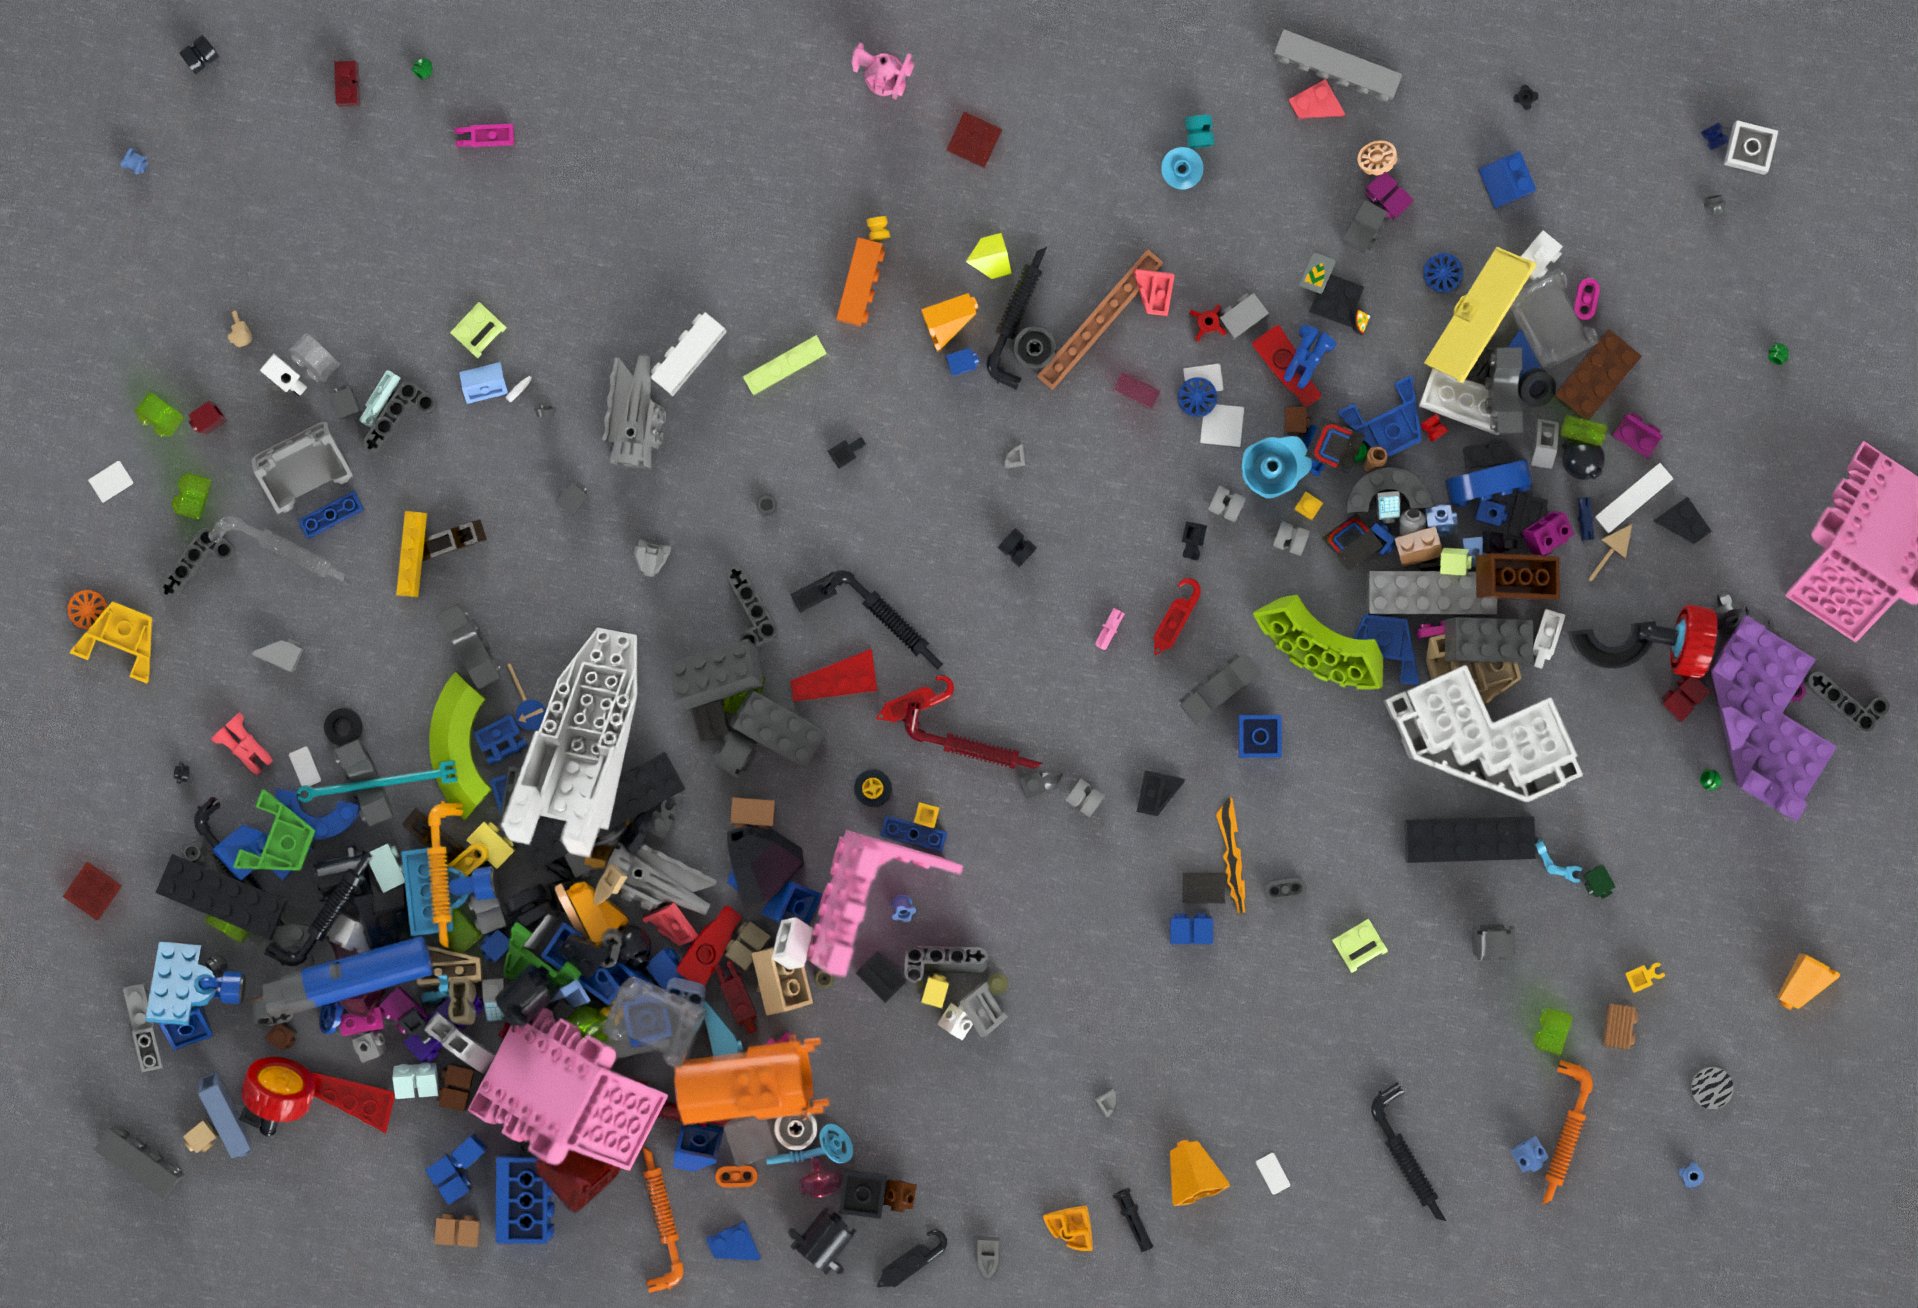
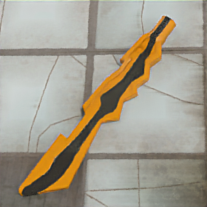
M1229 797L1217 812L1216 817L1227 847V851L1222 857L1227 863L1225 871L1228 874L1227 883L1231 887L1230 895L1235 900L1238 914L1246 912L1244 905L1245 882L1241 879V851L1236 847L1234 832H1238L1233 799Z

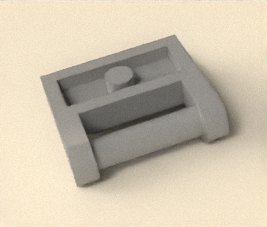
M986 981L978 984L973 991L960 1001V1004L981 1037L987 1036L1008 1017L1005 1011H1001L990 993L989 985Z

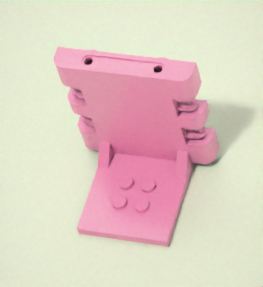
M1865 441L1858 446L1847 467L1850 479L1846 480L1843 478L1832 495L1834 507H1827L1812 532L1813 540L1823 546L1824 550L1785 595V597L1854 642H1857L1899 597L1910 604H1918V476Z
M846 830L844 837L840 836L830 872L833 876L831 882L827 883L823 891L818 912L820 919L819 923L814 925L806 960L826 972L846 976L854 949L852 948V943L858 923L862 922L866 906H864L871 879L874 880L878 866L892 858L908 863L910 860H913L914 864L921 867L929 868L931 865L961 874L963 866L946 858Z
M544 1007L525 1026L519 1027L517 1024L514 1027L510 1026L468 1111L484 1122L493 1125L503 1123L504 1128L501 1133L518 1142L530 1140L531 1145L528 1150L551 1164L560 1163L565 1158L568 1150L571 1149L630 1171L668 1094L611 1071L610 1068L616 1057V1053L612 1048L589 1035L582 1039L578 1027L561 1018L556 1022L553 1012Z

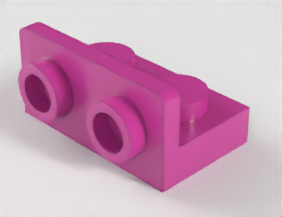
M378 1007L340 1015L341 1034L347 1036L383 1029L382 1018H385V1015L381 1012L382 1008Z

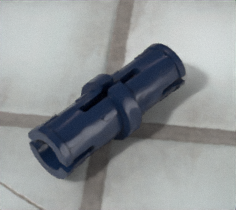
M1591 497L1577 498L1579 506V517L1577 519L1580 522L1581 541L1594 540L1593 520L1595 518L1592 516Z

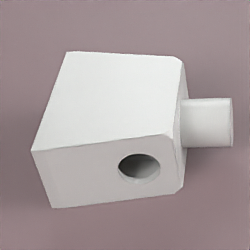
M275 353L260 369L263 374L285 392L290 389L297 396H300L307 388L298 380L300 375ZM287 373L291 377L290 381L285 382L281 378L282 374Z

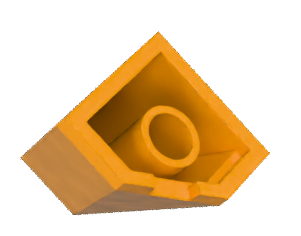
M969 293L921 309L922 316L937 352L941 351L976 315L975 309L979 307L974 296L970 297Z
M587 882L575 883L566 892L590 940L596 943L595 946H599L605 930L610 928L618 929L620 925L625 926L629 920L623 910L609 899L595 905L594 895L596 889Z
M1799 953L1776 998L1781 1000V1006L1789 1010L1792 1007L1799 1009L1838 979L1840 973L1829 969L1830 967L1808 955Z
M1180 1141L1177 1143V1147L1170 1151L1173 1206L1194 1203L1197 1201L1196 1199L1216 1195L1230 1186L1228 1180L1198 1141Z

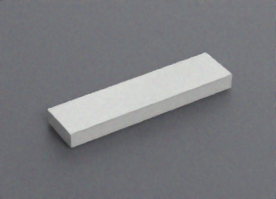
M1658 463L1594 518L1607 533H1610L1672 481V476L1661 463Z

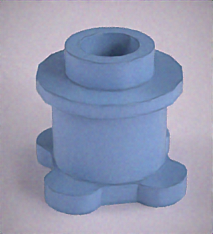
M129 148L120 166L128 167L136 175L139 172L143 173L148 166L147 156H141L136 153V150Z
M898 895L892 899L891 905L895 909V912L891 915L892 919L903 920L904 922L911 921V916L916 913V908L911 906L912 899L907 895Z
M1694 1162L1690 1163L1688 1167L1679 1170V1176L1683 1177L1686 1187L1699 1186L1704 1179L1703 1171ZM1695 1172L1696 1177L1690 1179V1174Z

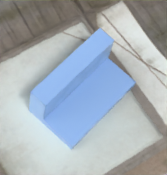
M501 362L459 372L467 404L508 394Z
M577 979L570 981L563 987L560 986V991L550 1002L565 997L568 1004L574 1008L591 1000Z

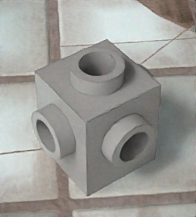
M379 1030L357 1033L358 1035L352 1039L354 1051L359 1055L362 1063L377 1058L388 1050L385 1045L384 1036Z

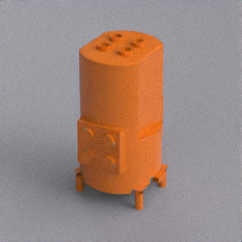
M792 1034L789 1036L790 1042L750 1046L747 1052L682 1060L675 1067L674 1086L677 1096V1107L683 1124L756 1116L758 1120L800 1115L801 1121H806L808 1119L807 1114L824 1113L823 1106H830L829 1098L813 1100V1106L811 1107L809 1099L813 1098V1081L808 1052L815 1051V1045H821L820 1037L804 1039L805 1045H801V1039L797 1041L796 1034Z

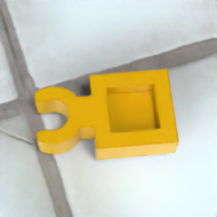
M1659 962L1653 963L1648 970L1645 965H1642L1624 973L1632 993L1653 985L1652 978L1661 979L1665 976L1664 973L1655 974V968L1661 965Z

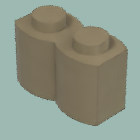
M467 978L451 979L449 984V995L451 998L449 1004L450 1020L458 1025L473 1024L476 1017V1009L473 1004L476 997L475 984Z

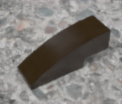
M481 520L471 521L426 537L424 539L422 560L426 561L487 540Z
M415 808L402 825L421 840L424 845L432 848L431 826H428V817ZM439 827L440 844L446 847L445 855L449 864L466 849Z

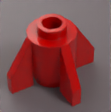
M1217 304L1213 311H1204L1201 314L1193 310L1189 312L1191 316L1198 319L1197 326L1200 332L1195 338L1196 342L1200 340L1203 333L1209 334L1216 331L1222 336H1225L1227 333L1219 326V317L1216 313L1220 309V305ZM1211 318L1212 324L1206 325L1205 319Z

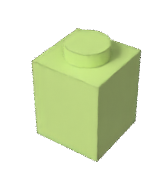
M1443 548L1441 552L1440 574L1466 576L1468 569H1472L1473 561L1472 556H1469V549Z

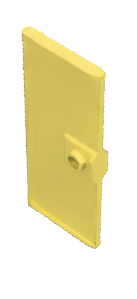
M1496 247L1468 294L1462 296L1454 308L1453 318L1424 364L1463 383L1537 264L1534 261Z

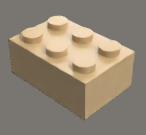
M774 947L751 953L766 1015L786 1012L813 1004L804 967L788 969L772 959Z

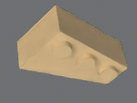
M428 946L433 964L432 975L417 979V985L419 987L440 986L438 975H447L449 984L451 979L467 978L473 983H480L484 980L482 960L477 957Z

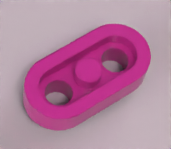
M1592 278L1581 281L1577 289L1574 314L1582 321L1591 319L1596 312L1600 286ZM1585 286H1590L1592 292L1586 293ZM1582 306L1587 307V314L1581 313L1580 309Z
M1440 621L1441 626L1433 627L1432 623L1419 625L1420 630H1416L1417 639L1445 634V621Z

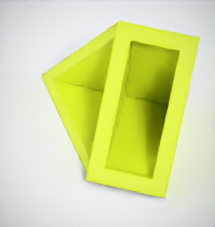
M1002 233L981 238L966 261L991 279L1012 274Z

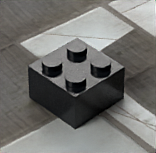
M845 1169L839 1213L881 1219L887 1174Z

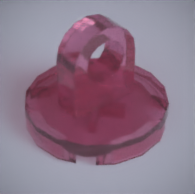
M817 1156L811 1158L813 1173L802 1177L798 1184L802 1195L806 1196L807 1193L810 1194V1197L814 1198L824 1197L834 1193L835 1188L839 1189L841 1187V1178L836 1172L822 1171L820 1157Z

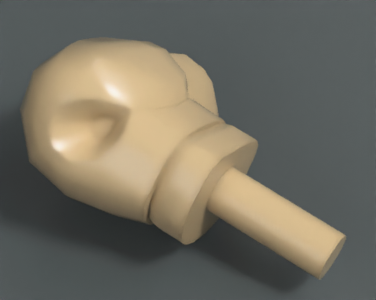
M233 311L232 316L235 324L231 326L232 332L228 335V340L237 347H243L251 343L252 334L245 321L240 322L237 311Z

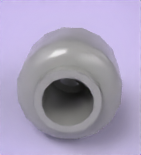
M1408 509L1401 514L1399 519V532L1401 536L1427 529L1426 515L1420 510Z

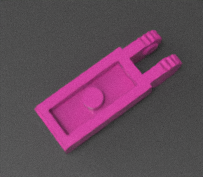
M514 124L471 125V127L454 129L455 134L471 133V140L455 141V147L515 146Z

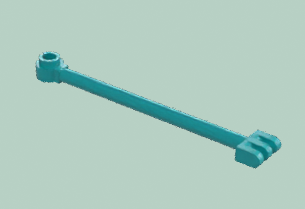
M455 760L440 762V769L320 788H312L305 785L297 790V794H301L303 790H306L308 797L303 798L301 795L297 798L301 802L306 803L317 796L442 777L443 784L457 782V777L449 778L448 774L456 773V769L447 770V766L455 765Z

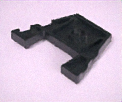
M403 883L404 905L372 913L371 894L362 893L350 896V901L357 910L356 916L363 925V933L370 950L414 938L410 932L405 883Z

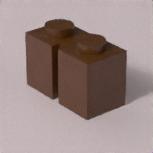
M452 1063L448 1065V1068L444 1067L441 1080H445L443 1088H439L437 1100L440 1101V1107L462 1112L466 1111L475 1069Z

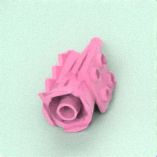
M859 43L852 60L853 71L858 72L860 65L865 67V83L873 93L880 96L892 94V98L895 100L898 95L902 96L906 88V75L910 77L914 68L912 55L907 54L904 64H902L899 58L891 54H880L873 57L864 52V44Z

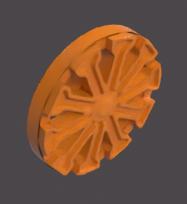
M81 590L71 597L67 607L68 616L77 627L89 629L92 626L91 617L96 621L98 617L95 613L102 614L104 610L96 608L104 606L105 610L108 607L107 602L97 591ZM89 593L93 594V597L90 601L88 599ZM79 595H84V602L79 598ZM99 597L101 601L94 604L96 598ZM76 600L80 606L74 605L72 602ZM71 609L79 610L76 613H71ZM82 615L79 621H76L74 619L75 617ZM85 617L87 620L86 626L82 625V622L84 621Z

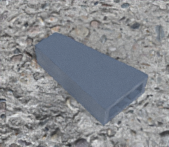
M217 1071L199 1079L198 1094L231 1159L236 1156L240 1158L247 1155L249 1150H251V1141L242 1121L239 1120V1114L220 1072Z

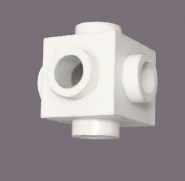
M950 1003L937 1025L963 1040L973 1023L961 1004L957 1007Z

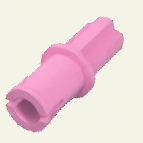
M1115 608L1112 609L1106 623L1102 624L1103 629L1095 642L1098 648L1107 649L1114 633L1117 634L1118 632L1116 630L1125 615L1123 612Z

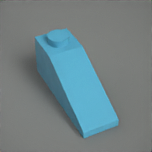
M705 1000L703 1013L713 1056L744 1052L742 1041H737L733 1031L709 1002Z

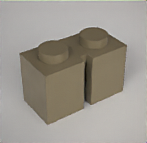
M750 921L748 924L744 922L737 931L740 936L736 941L731 939L725 948L728 951L725 956L744 970L753 961L751 953L760 951L771 937L768 932L753 921Z

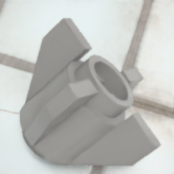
M639 539L638 547H635L634 557L642 574L650 577L658 574L670 555L671 546L649 544L645 540Z

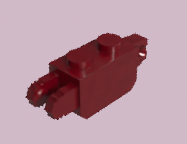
M731 960L727 961V967L732 976L727 978L724 977L722 968L719 965L715 966L716 973L720 979L721 989L736 1023H739V1025L744 1024L749 1034L757 1031L753 1021L757 1018L755 1007Z

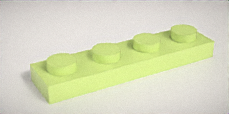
M817 335L746 374L743 378L754 396L827 353Z

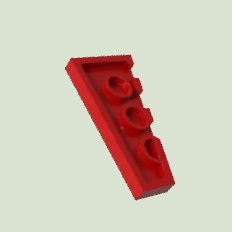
M872 649L791 680L793 702L877 691Z
M313 1072L315 1097L362 1120V1122L379 1129L383 1133H387L395 1100V1091Z

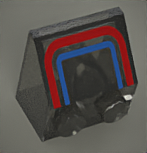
M1322 417L1305 456L1348 474L1365 435Z
M1357 513L1322 537L1346 572L1383 547L1372 530Z

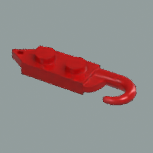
M1185 578L1178 583V588L1184 584L1192 585L1193 593L1189 600L1178 598L1172 602L1152 638L1154 639L1155 656L1168 648H1172L1200 598L1201 587L1196 580Z
M936 676V680L946 682V691L935 695L930 688L921 687L884 703L885 706L876 719L894 723L906 718L909 702H915L914 710L917 702L922 705L920 711L943 702L952 696L954 684L947 676Z

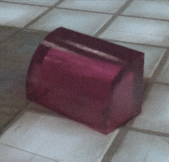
M1122 372L1113 390L1150 410L1160 393V390Z
M379 989L340 1000L339 1002L351 1014L359 1017H368L386 989Z

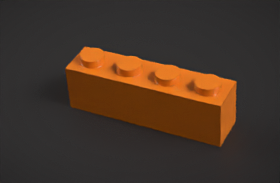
M857 238L837 321L862 327V323H867L870 312L866 310L868 302L872 303L875 293L874 290H871L873 282L878 281L880 270L877 269L878 262H883L886 251L882 249V243Z

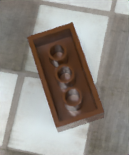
M1608 329L1555 392L1553 397L1586 423L1642 355Z
M1513 554L1476 555V598L1542 601L1560 599L1559 557Z

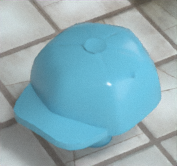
M1295 436L1269 437L1249 446L1245 450L1241 465L1242 478L1253 492L1268 499L1274 498L1292 490L1297 485V482L1310 471L1312 460L1305 444L1300 438Z

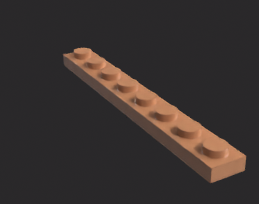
M1147 249L1058 351L1051 363L1038 374L1037 378L1053 391L1139 292L1133 272L1134 268L1157 271L1164 262Z

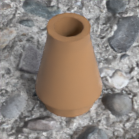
M1381 447L1369 449L1363 464L1364 470L1370 473L1383 466L1387 462L1386 451Z

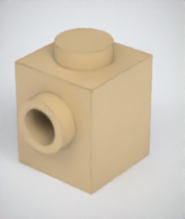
M205 1119L183 1136L186 1140L184 1144L191 1152L194 1150L198 1153L202 1150L204 1153L214 1145L212 1141L219 1134Z

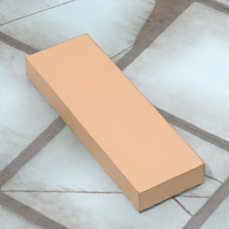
M562 883L555 886V891L572 926L586 940L589 939Z

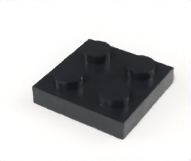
M1330 274L1322 294L1316 293L1309 312L1349 327L1352 318H1350L1352 307H1357L1364 286Z

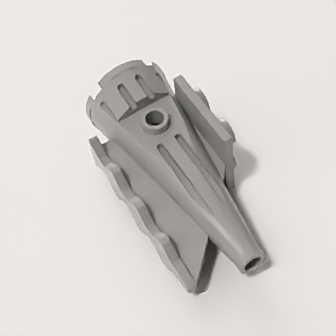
M638 356L634 375H632L620 358H615L613 371L610 375L611 387L607 397L608 410L604 419L605 432L602 437L603 441L614 443L609 459L610 464L617 465V462H619L624 467L646 469L647 467L651 469V447L659 449V444H662L663 432H661L662 423L664 424L666 420V412L664 407L651 400V357Z
M618 842L603 872L604 874L610 864L617 865L627 876V879L618 891L621 894L620 897L629 902L632 900L639 902V907L647 911H651V909L656 910L659 904L667 902L670 904L675 903L677 906L706 915L711 904L694 894V892L715 886L717 882L702 872L690 868L660 851L651 849L645 844L637 853H633ZM634 873H638L640 877H636Z

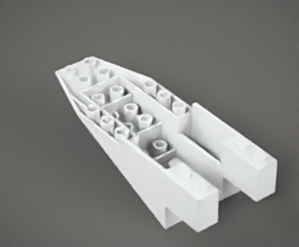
M596 628L557 679L539 732L535 731L502 823V827L509 840L530 844L539 816L567 821L562 840L569 853L589 857L599 828L608 830L637 699V635Z

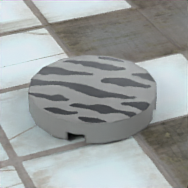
M1706 1067L1694 1075L1691 1081V1094L1700 1106L1707 1109H1718L1730 1101L1733 1094V1082L1724 1070L1717 1067Z

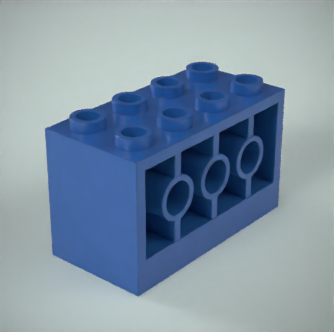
M500 1154L496 1158V1243L547 1244L550 1238L554 1236V1223H551V1217L554 1215L555 1205L554 1202H551V1196L555 1192V1182L551 1181V1174L555 1172V1164L546 1162L538 1156ZM526 1173H529V1175L532 1176V1179L529 1182H527V1180L523 1177L526 1175ZM526 1194L532 1198V1200L529 1203H527L526 1200L523 1199V1197H525ZM526 1216H529V1219L532 1220L530 1224H526L523 1220Z

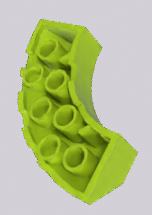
M1298 594L1281 597L1252 613L1266 636L1269 635L1276 643L1275 647L1291 657L1289 660L1299 668L1305 667L1314 673L1313 676L1326 682L1331 680L1340 683L1342 687L1349 685L1356 686L1357 689L1367 690L1382 688L1383 655L1376 640L1353 639L1330 630L1311 615Z
M455 671L440 693L433 711L429 732V751L433 770L440 769V762L455 760V765L447 766V770L456 769V773L448 774L449 778L457 777L458 781L443 784L442 777L436 778L449 803L460 802L463 805V808H456V810H463L461 818L465 821L492 791V787L482 777L475 764L471 737L476 717L487 701V698Z

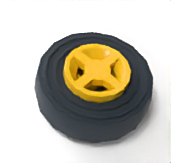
M876 769L862 772L854 784V793L858 801L869 807H878L884 804L890 798L892 792L889 777Z

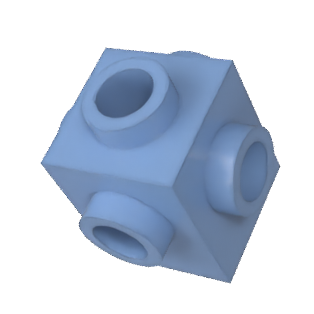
M1441 504L1425 508L1428 528L1435 526L1438 536L1441 537L1455 533L1454 525H1458L1456 512L1452 513L1451 505Z
M1537 1136L1522 1141L1510 1150L1523 1173L1528 1170H1532V1172L1539 1170L1544 1166L1542 1163L1549 1158Z

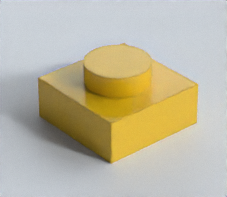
M1305 491L1294 510L1312 521L1323 502Z
M919 802L914 823L934 828L939 807Z

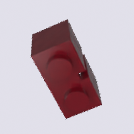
M334 61L336 104L339 107L360 106L359 86L352 83V80L354 83H359V64L356 61Z
M211 401L206 402L188 415L191 419L188 422L193 430L205 435L227 421L216 403Z
M1683 675L1676 682L1678 686L1675 690H1668L1662 697L1664 701L1661 705L1678 722H1682L1694 710V706L1698 705L1711 692L1696 677Z

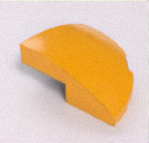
M1087 1205L1062 1209L1043 1215L1044 1222L1055 1238L1060 1236L1063 1240L1067 1241L1066 1246L1080 1251L1093 1250L1092 1230Z

